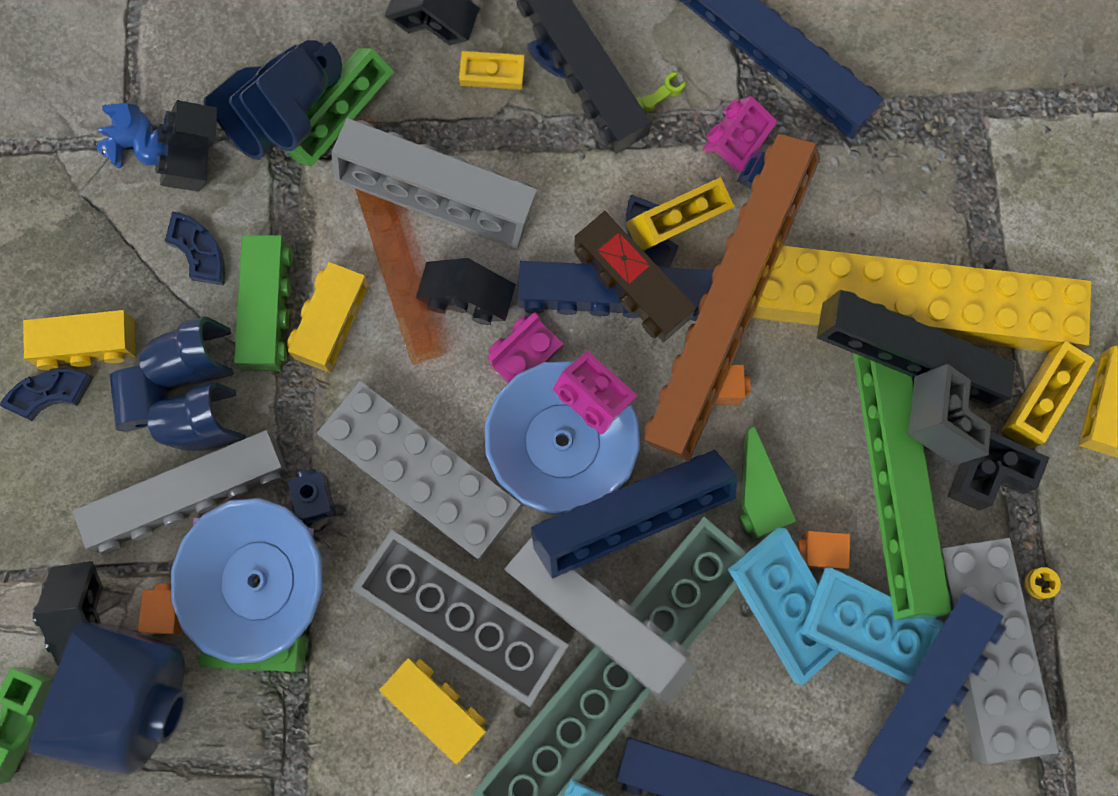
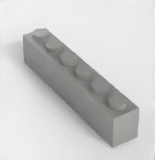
M265 430L75 509L72 512L85 549L100 552V554H107L119 549L121 542L131 538L133 541H137L153 534L152 529L162 525L171 527L185 521L184 516L197 511L198 514L211 511L217 507V502L226 498L230 500L242 498L249 494L248 489L260 484L262 487L273 485L281 480L280 476L288 473L275 436L268 430Z
M532 538L527 541L504 569L520 585L666 704H670L696 671L688 660L691 654L674 640L670 645L660 638L663 632L647 619L643 624L635 619L634 615L637 612L622 599L615 603L608 598L611 592L596 579L591 583L583 578L585 572L580 567L552 579L534 551Z

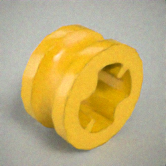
M1050 568L1033 569L1024 578V588L1033 598H1052L1060 591V578ZM1040 574L1043 575L1044 581L1049 582V588L1043 589L1044 593L1041 592V586L1035 585V580L1042 578Z

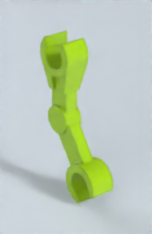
M672 72L666 77L665 84L651 95L635 98L643 110L651 112L669 96L681 95L684 92L686 82H683L679 87H672L670 83L675 81L678 72Z

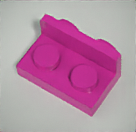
M752 96L741 100L735 99L724 110L726 116L721 123L715 125L706 136L708 141L702 148L706 153L715 151L737 172L743 170L751 153L758 151L778 122Z
M534 312L529 317L526 315L521 317L512 328L514 332L505 340L503 338L498 339L488 351L490 355L487 358L489 365L509 383L517 374L551 360L563 348V343L540 321V316Z
M588 350L561 373L553 387V391L563 403L569 405L584 419L587 425L602 435L638 396Z

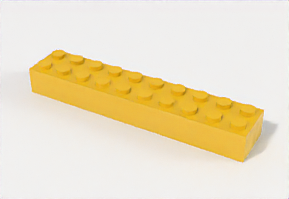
M783 246L752 318L819 326L822 303L839 290L853 292L858 297L872 303L882 304L891 311L903 316L913 317L917 322L932 328H939L948 335L960 340L970 341L973 344L1049 352L1066 341L1082 350L1089 346L1091 281Z

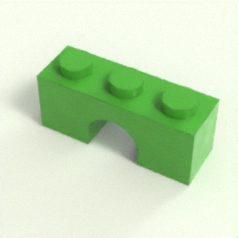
M11 667L0 688V784L11 781L30 743L31 736L53 682V678L31 668Z

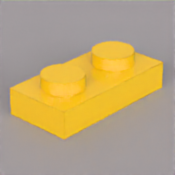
M461 51L460 86L522 90L525 57L518 54Z

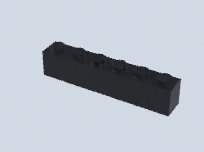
M517 0L516 4L521 15L524 18L529 17L532 22V29L537 40L540 43L545 42L550 50L549 57L553 65L557 69L561 67L565 73V81L569 90L573 94L577 93L583 101L582 108L589 120L594 119L599 126L598 132L603 143L606 146L611 145L615 153H618L647 137L651 127L650 119L573 1Z
M839 290L822 303L817 339L913 378L949 364L971 380L969 400L989 409L1012 398L1015 362L1001 357L1000 354L977 347L970 341L960 340L948 335L939 328H932L917 322L913 317L898 314L887 309L882 304L862 299L850 291Z

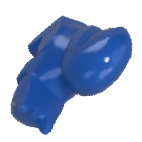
M130 103L102 105L103 112L109 115L112 124L111 126L98 128V132L108 137L97 143L98 152L120 169L122 167L124 149L133 147L135 156L141 163L155 165L157 155L162 153V144L157 143L158 130L153 131L149 118L140 111L137 105Z

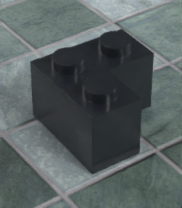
M390 0L384 17L406 33L428 29L446 44L453 45L469 41L480 7L471 0Z
M177 100L172 110L166 111L164 124L160 123L157 131V143L162 144V153L157 155L155 172L160 174V186L197 192L202 189L207 181L208 150L216 139V107Z
M469 258L428 261L425 264L416 299L426 303V308L430 311L445 314L446 310L468 313L472 315L474 322L491 325L493 321H506L516 284Z
M990 431L988 455L960 464L947 497L980 511L993 506L1001 485L1021 494L1036 490L1039 487L1050 457Z
M93 561L51 567L46 582L42 584L38 604L33 608L34 624L36 627H40L44 636L45 648L48 653H52L57 666L60 664L72 631L80 622L102 624L96 608L103 585Z

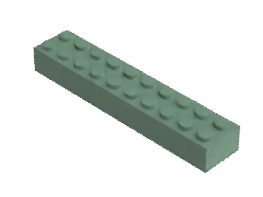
M703 517L629 606L637 612L634 618L642 624L646 619L663 632L660 638L670 645L674 640L687 650L738 588L728 569L745 556L747 552ZM595 646L477 786L472 795L564 796L571 780L579 782L652 691Z

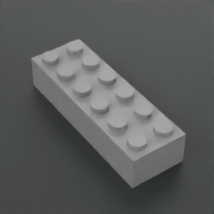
M346 118L332 150L334 181L517 249L530 216L537 191L527 182L519 179L511 180L500 176L497 171L491 168L476 167L459 156L450 157L439 153L430 145H418L407 141L398 133H386L374 128L370 123L363 120L354 121Z
M361 381L357 383L316 433L332 448L480 563L522 510L521 503Z
M392 529L352 587V590L529 707L533 704L569 646Z
M1010 538L941 548L947 590L950 594L951 612L961 595L967 593L1003 614L1005 617L1001 623L1007 626L997 645L989 642L982 653L988 657V660L979 675L976 676L970 673L964 683V686L970 689L962 701V708L974 761L994 764L1059 753ZM950 614L943 615L944 623Z

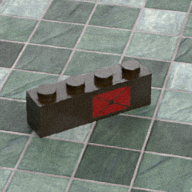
M606 211L602 212L575 235V255L584 265L591 264L598 272L596 276L608 290L613 288L618 293L621 305L630 314L635 312L643 320L642 326L652 338L655 339L658 336L664 343L693 318L696 311L695 305Z

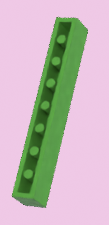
M853 353L894 620L932 619L951 614L950 594L947 590L944 559L941 554L938 524L935 519L932 501L933 493L930 488L927 472V458L924 454L923 444L908 435L913 396L912 377Z

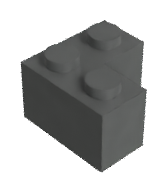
M949 364L915 376L908 435L951 464L957 465L988 455L991 425L968 410L971 380Z

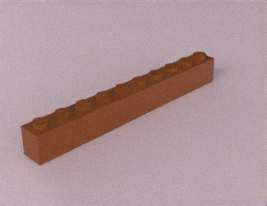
M778 134L774 144L768 146L762 172L757 174L752 182L751 197L748 203L743 204L740 209L737 229L734 234L731 233L726 241V254L721 264L718 263L713 271L712 286L708 294L705 293L701 298L698 318L695 324H691L687 330L684 350L681 355L679 354L675 358L672 365L673 375L669 384L665 385L659 394V407L655 416H651L645 426L646 436L644 440L653 448L690 462L821 159L816 143Z

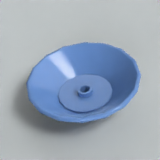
M574 361L544 362L517 374L496 395L485 422V453L498 483L521 504L548 514H563L574 507L582 506L601 498L607 493L619 490L630 478L640 451L639 418L632 404L613 421L608 430L602 435L587 425L584 419L569 405L563 403L553 391V387L561 373ZM559 436H566L569 443L566 446H559L556 443V439Z
M260 498L228 501L203 515L182 539L171 569V602L183 632L204 653L232 664L262 662L291 647L312 622L323 590L322 557L310 529L288 508ZM256 575H259L260 584L256 587L254 585V578Z

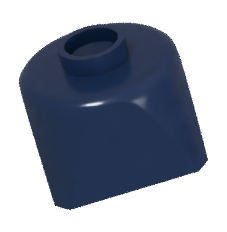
M80 622L70 635L30 739V752L117 774L129 775L140 770L151 758L159 744L168 742L181 719L186 701V692L181 690L185 672V660L181 650L168 643L118 625Z

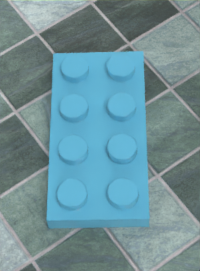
M777 528L730 567L728 571L793 682L803 686L839 652L801 634L818 584L787 529Z
M825 568L801 634L908 685L945 623L935 618L894 620L890 596L833 568Z

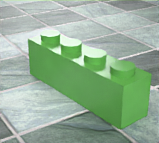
M357 48L343 64L338 81L327 87L320 100L306 113L312 126L310 136L293 151H286L298 164L313 166L337 139L346 118L353 120L394 73L373 48Z
M242 235L234 364L242 371H282V361H287L288 346L287 342L284 341V329L289 328L290 318L289 311L285 309L286 298H289L291 295L290 278H287V266H292L293 253L292 248L288 247L281 235Z

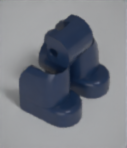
M316 40L304 41L286 49L263 67H245L234 72L204 97L203 104L217 108V123L233 144L246 156L260 160L275 146L285 151H293L310 136L312 126L306 113L320 100L327 87L335 84L340 78L342 72L341 56L337 48L330 41L324 44Z
M205 316L185 321L179 325L177 330L165 333L151 340L140 351V366L124 368L111 373L109 378L116 430L129 432L148 427L151 436L156 442L184 451L214 449L225 445H232L246 439L245 434L222 427L217 422L212 409V402L235 397L237 395L235 389L214 382L193 387L186 395L168 399L167 394L169 389L188 382L198 384L229 377L234 374L232 368L211 359L203 341L230 335L231 328Z

